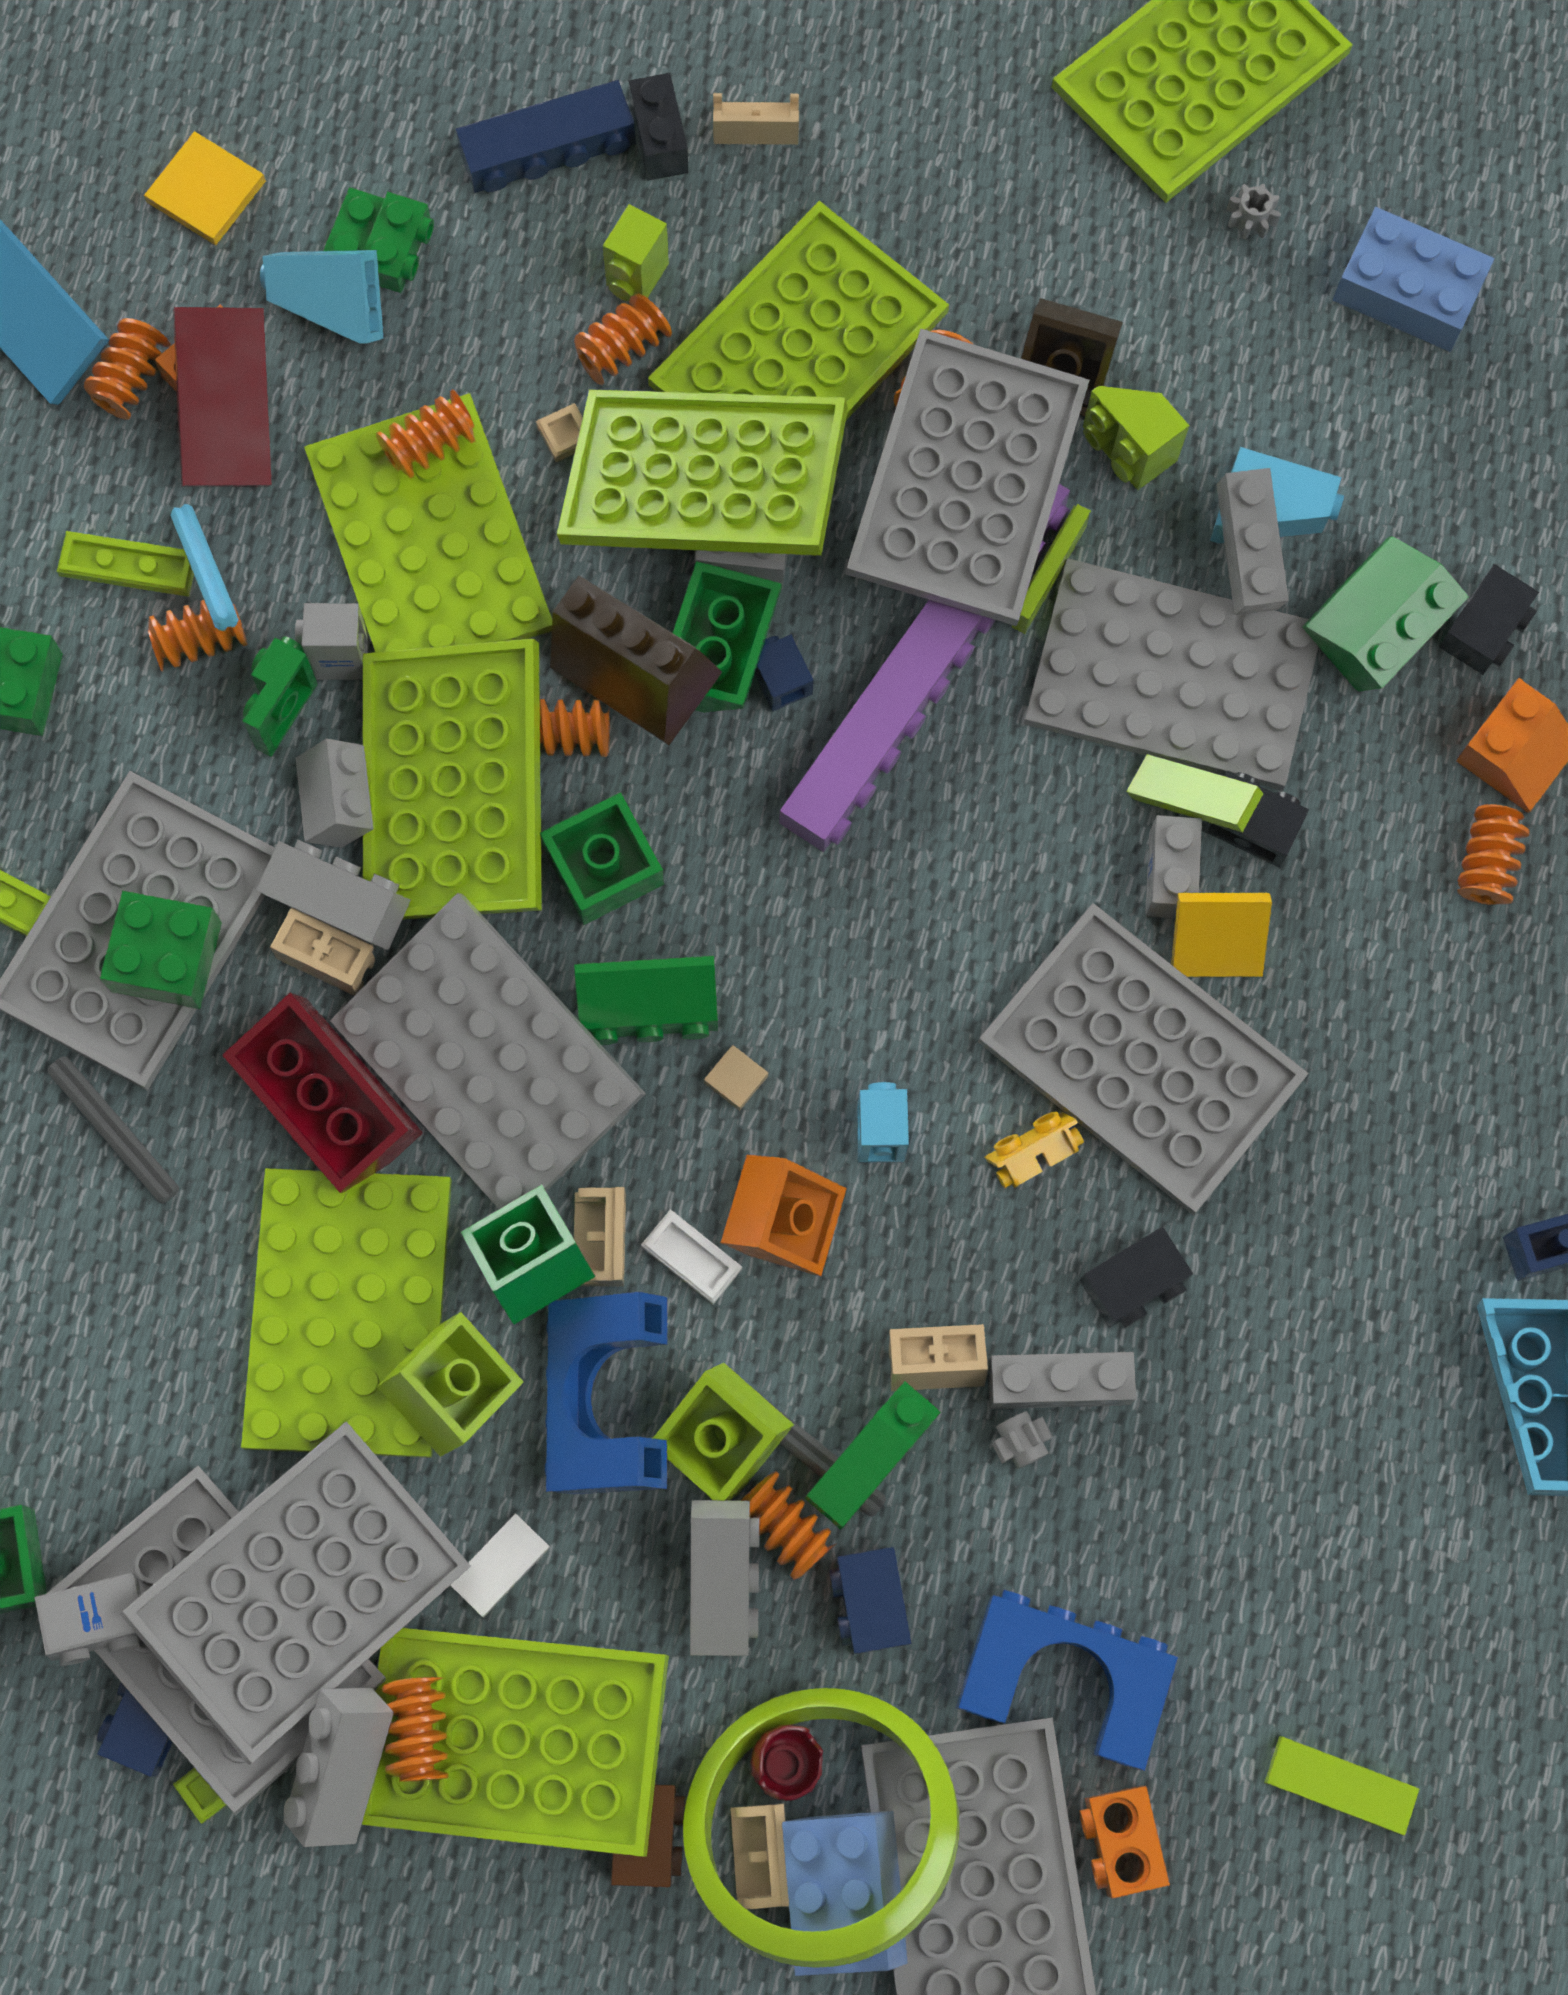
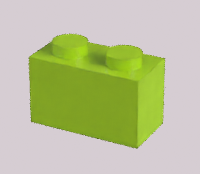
M628 204L603 244L606 285L609 286V290L616 297L629 301L632 295L639 293L648 298L669 264L667 223Z

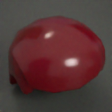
M778 1725L764 1732L753 1746L750 1758L753 1777L760 1788L773 1799L783 1801L797 1800L812 1792L822 1776L823 1749L811 1735L810 1729L804 1726Z

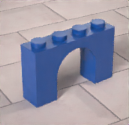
M643 1292L557 1300L548 1305V1321L546 1326L548 1334V1366L546 1369L547 1414L545 1419L547 1428L546 1492L592 1494L667 1489V1440L645 1437L610 1439L597 1425L591 1405V1394L595 1377L602 1364L611 1355L627 1348L667 1345V1297Z
M1003 1590L1002 1597L991 1596L956 1709L1004 1724L1019 1676L1028 1659L1038 1650L1048 1645H1073L1088 1652L1096 1659L1105 1673L1109 1687L1108 1705L1093 1755L1136 1770L1145 1771L1178 1659L1177 1656L1166 1653L1168 1644L1144 1636L1140 1637L1139 1643L1120 1638L1122 1629L1100 1621H1095L1093 1628L1075 1623L1077 1614L1049 1605L1047 1613L1029 1607L1030 1598L1011 1591Z

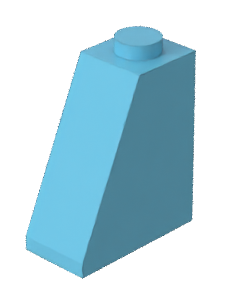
M377 250L279 252L263 256L260 281L262 287L266 290L267 301L359 344L383 339Z
M1240 447L1231 473L1270 468L1280 537L1322 533L1328 519L1337 520L1344 500V495L1337 493L1342 477ZM1220 510L1210 541L1216 543H1224Z

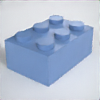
M1375 207L1342 275L1333 301L1451 352L1495 258Z
M894 1811L804 1817L782 1822L792 1930L827 1931L857 1923L882 1909L901 1891ZM904 1937L888 1949L870 1958L851 1964L820 1968L794 1966L795 1976L889 1971L908 1963L906 1939Z

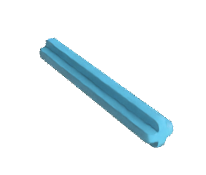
M184 504L181 508L174 507L170 516L215 628L224 631L227 627H235L239 619L193 507L188 504Z

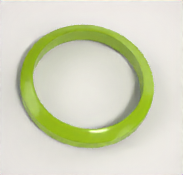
M836 1688L806 1689L773 1698L753 1708L730 1725L706 1753L696 1771L686 1800L683 1820L685 1857L694 1885L706 1907L717 1922L745 1947L766 1958L794 1966L813 1968L841 1966L870 1958L888 1949L908 1935L929 1914L940 1898L955 1863L960 1830L959 1809L954 1786L940 1752L929 1736L909 1716L893 1705L861 1692ZM809 1720H846L871 1727L895 1741L906 1751L921 1771L928 1787L931 1814L929 1835L924 1853L913 1876L898 1895L882 1909L857 1923L838 1929L812 1932L792 1930L771 1924L755 1916L739 1904L721 1882L714 1862L711 1844L712 1819L717 1798L729 1773L737 1762L756 1744L764 1732L778 1725H793Z

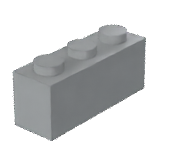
M1270 468L1226 473L1216 486L1234 615L1278 610L1289 599Z
M297 840L295 847L278 841L256 889L257 892L389 950L411 901L396 894L399 884L376 874L373 875L371 882L358 877L361 867L338 857H335L333 864L320 860L319 858L323 850L303 841Z
M1134 1352L993 1355L988 1361L990 1409L1131 1405L1136 1400Z
M692 1500L690 1655L748 1656V1639L758 1638V1608H749V1593H759V1563H749V1547H759V1518H750V1501Z
M373 1688L320 1689L315 1709L312 1710L309 1716V1731L304 1749L297 1759L296 1777L291 1795L284 1805L283 1822L303 1847L356 1844L394 1713Z

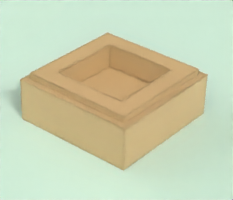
M575 403L536 421L537 428L555 462L575 454L583 419Z
M732 1045L705 1077L704 1083L740 1111L768 1077V1072Z

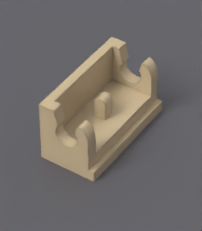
M713 93L714 144L798 145L799 94H790V103L722 102V93Z
M292 907L270 946L278 960L354 996L364 986L362 978L366 969H372L375 963V957L372 953L373 945Z
M579 1188L578 1192L575 1193L574 1240L596 1276L581 1286H624L625 1188Z
M984 1324L890 1329L891 1391H896L904 1381L915 1390L985 1386L988 1366Z
M784 1804L730 1808L737 1902L745 1909L789 1906L782 1822L785 1821Z

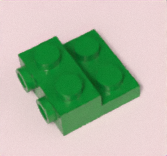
M349 187L323 251L377 250L379 287L402 293L406 280L413 281L419 267V256H417L421 243L428 244L434 229V219L430 217L428 204L388 191L385 198Z
M283 636L281 640L275 637L268 649L262 648L254 658L251 666V676L260 694H253L243 710L244 719L242 721L255 748L270 757L273 756L318 685L302 645L286 636Z

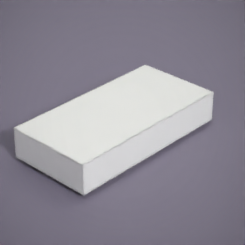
M671 1209L641 1244L644 1250L713 1305L742 1270L741 1265Z
M515 1513L469 1561L471 1567L450 1586L484 1618L549 1550L550 1546Z

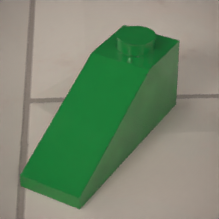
M904 1381L807 1494L805 1499L841 1530L929 1429L941 1412Z

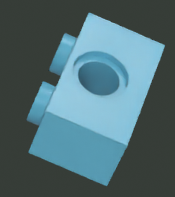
M878 1082L869 1084L868 1090H860L857 1104L858 1162H904L909 1146L907 1089H896L895 1083Z

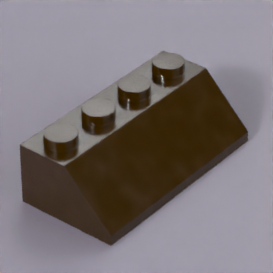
M581 576L577 577L553 610L550 668L668 746L722 673L697 648Z

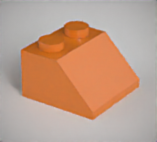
M1518 678L1456 761L1529 813L1568 762V723L1554 702Z
M746 1155L721 1243L751 1257L822 1276L847 1188L786 1158Z

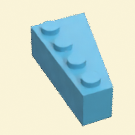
M1482 1298L1477 1305L1527 1494L1568 1496V1300Z

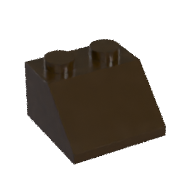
M1040 298L1032 316L1021 359L1088 379L1089 384L1079 414L1085 416L1092 390L1105 384L1123 322Z

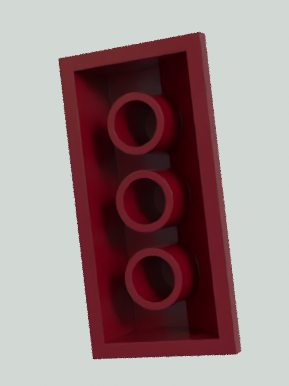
M293 993L286 995L222 1055L339 1193L346 1192L389 1165L423 1134L419 1127L305 997Z

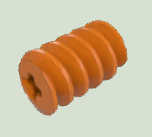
M639 293L632 295L629 299V305L621 303L616 307V315L606 313L602 318V324L595 322L589 325L588 334L585 332L576 334L574 343L579 359L586 372L597 384H604L601 373L603 369L614 377L618 374L615 360L618 359L627 367L632 365L628 351L633 350L639 357H643L646 352L642 341L646 340L655 348L659 346V340L656 335L658 330L667 338L671 337L672 330L666 317L644 295Z
M123 318L117 324L119 333H114L109 338L110 347L103 349L100 358L102 362H97L92 368L94 377L90 376L84 381V389L92 401L99 407L116 417L129 420L131 413L123 406L124 402L134 406L138 405L140 402L139 398L131 391L132 388L141 391L147 390L148 385L140 377V374L150 377L155 376L156 370L148 363V360L155 361L162 354L156 348L157 345L170 347L171 343L153 326L139 320Z
M452 389L450 391L451 403L441 396L435 399L436 412L426 405L422 406L419 409L421 421L412 414L405 416L406 430L395 422L389 426L391 439L380 431L376 433L383 452L397 471L401 470L409 478L414 477L413 462L416 461L426 470L430 468L427 454L432 453L440 461L445 459L444 444L458 452L460 450L458 436L462 435L471 444L475 442L473 421L455 390Z
M205 600L200 601L199 615H196L189 605L183 606V620L180 621L171 610L166 611V625L163 626L154 615L149 616L148 633L161 671H164L165 657L174 668L181 666V652L191 662L198 661V647H201L208 657L215 656V644L217 641L226 652L231 651L234 636L243 647L247 646L246 635L235 604L233 606L239 619L235 627H227L224 631L215 628Z
M540 699V743H543L547 755L553 756L558 744L561 743L565 756L573 754L576 744H579L583 756H590L594 744H597L601 757H607L610 745V707L607 713H603L599 700H594L589 713H585L581 700H576L572 711L567 712L563 699H558L554 711L549 712L545 699Z
M1495 804L1481 805L1477 807L1474 813L1477 822L1473 823L1470 829L1472 839L1466 845V851L1469 855L1465 856L1462 860L1461 865L1465 872H1462L1458 877L1457 882L1460 889H1457V893L1465 899L1481 904H1511L1513 896L1503 891L1502 888L1515 887L1518 881L1515 877L1506 874V872L1519 871L1522 864L1517 859L1510 857V855L1523 854L1526 850L1524 844L1514 839L1527 838L1530 830L1524 825L1519 824V821L1525 817L1517 809Z
M775 1471L757 1484L741 1501H750V1518H759V1536L767 1532L770 1533L764 1548L767 1551H771L778 1547H783L777 1560L781 1566L792 1561L796 1562L790 1574L791 1578L795 1580L810 1570L836 1544L829 1547L825 1545L831 1533L829 1528L816 1533L812 1531L818 1519L816 1514L802 1519L799 1517L805 1505L802 1499L788 1505L786 1501L792 1491L790 1485L778 1490L773 1488L779 1477V1473Z
M443 1677L399 1679L382 1687L385 1694L397 1697V1700L387 1705L394 1712L393 1716L398 1717V1720L390 1723L388 1734L398 1737V1740L386 1745L384 1751L387 1754L399 1757L398 1761L385 1767V1773L400 1777L398 1782L448 1778V1773L434 1769V1764L448 1758V1753L433 1748V1744L447 1738L446 1732L433 1729L432 1724L446 1718L445 1712L432 1708L433 1703L445 1698V1693L432 1689L431 1684L443 1679Z

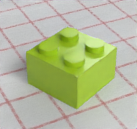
M459 1312L438 1325L377 1387L441 1457L464 1445L524 1381L463 1313Z
M723 1362L703 1373L653 1439L667 1440V1459L712 1500L730 1501L740 1494L794 1424Z

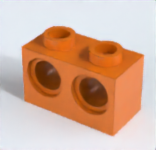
M1140 1785L1084 1798L1087 1809L1079 1810L1085 1839L1094 1838L1098 1858L1091 1860L1097 1889L1105 1888L1108 1897L1117 1898L1169 1886L1170 1883L1147 1787ZM1114 1803L1124 1806L1128 1813L1127 1825L1118 1832L1110 1831L1104 1823V1813ZM1131 1852L1138 1858L1140 1870L1133 1880L1122 1881L1116 1873V1862L1122 1854Z

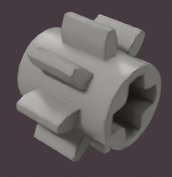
M1243 184L1239 198L1230 197L1227 210L1233 213L1228 223L1229 228L1237 227L1242 232L1243 239H1246L1249 235L1256 234L1262 239L1266 238L1269 225L1277 226L1281 216L1280 212L1274 210L1277 207L1279 195L1272 196L1265 189V184L1250 188Z
M1025 1411L996 1426L1001 1438L993 1441L992 1445L1002 1464L1012 1459L1018 1470L1049 1454L1044 1442L1050 1440L1053 1436L1043 1417L1032 1421L1028 1412Z

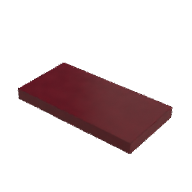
M174 307L173 321L181 487H270L272 480L264 308Z

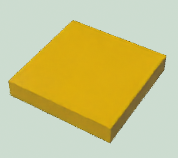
M194 131L147 190L144 197L148 204L216 246L266 180L263 173Z
M1178 893L1171 965L1186 977H1263L1272 907L1270 893Z

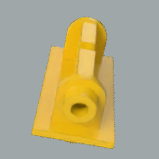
M1050 1112L1038 1118L1033 1123L1034 1129L1020 1137L1018 1134H1013L998 1141L994 1145L995 1151L984 1158L997 1168H1002L996 1172V1176L1004 1188L1010 1185L1016 1188L1043 1172L1036 1159L1037 1155L1042 1153L1047 1165L1052 1167L1072 1154L1079 1151L1078 1146L1083 1144L1084 1140L1076 1127L1069 1130L1070 1127L1078 1123L1075 1118L1064 1112L1060 1114L1058 1112Z

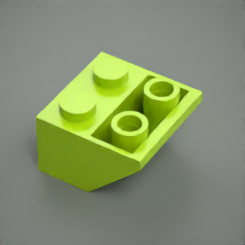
M1098 386L1091 392L1083 423V433L1092 448L1097 451L1102 449L1111 459V466L1117 477L1125 483L1130 481L1138 491L1178 461L1190 425L1162 393Z

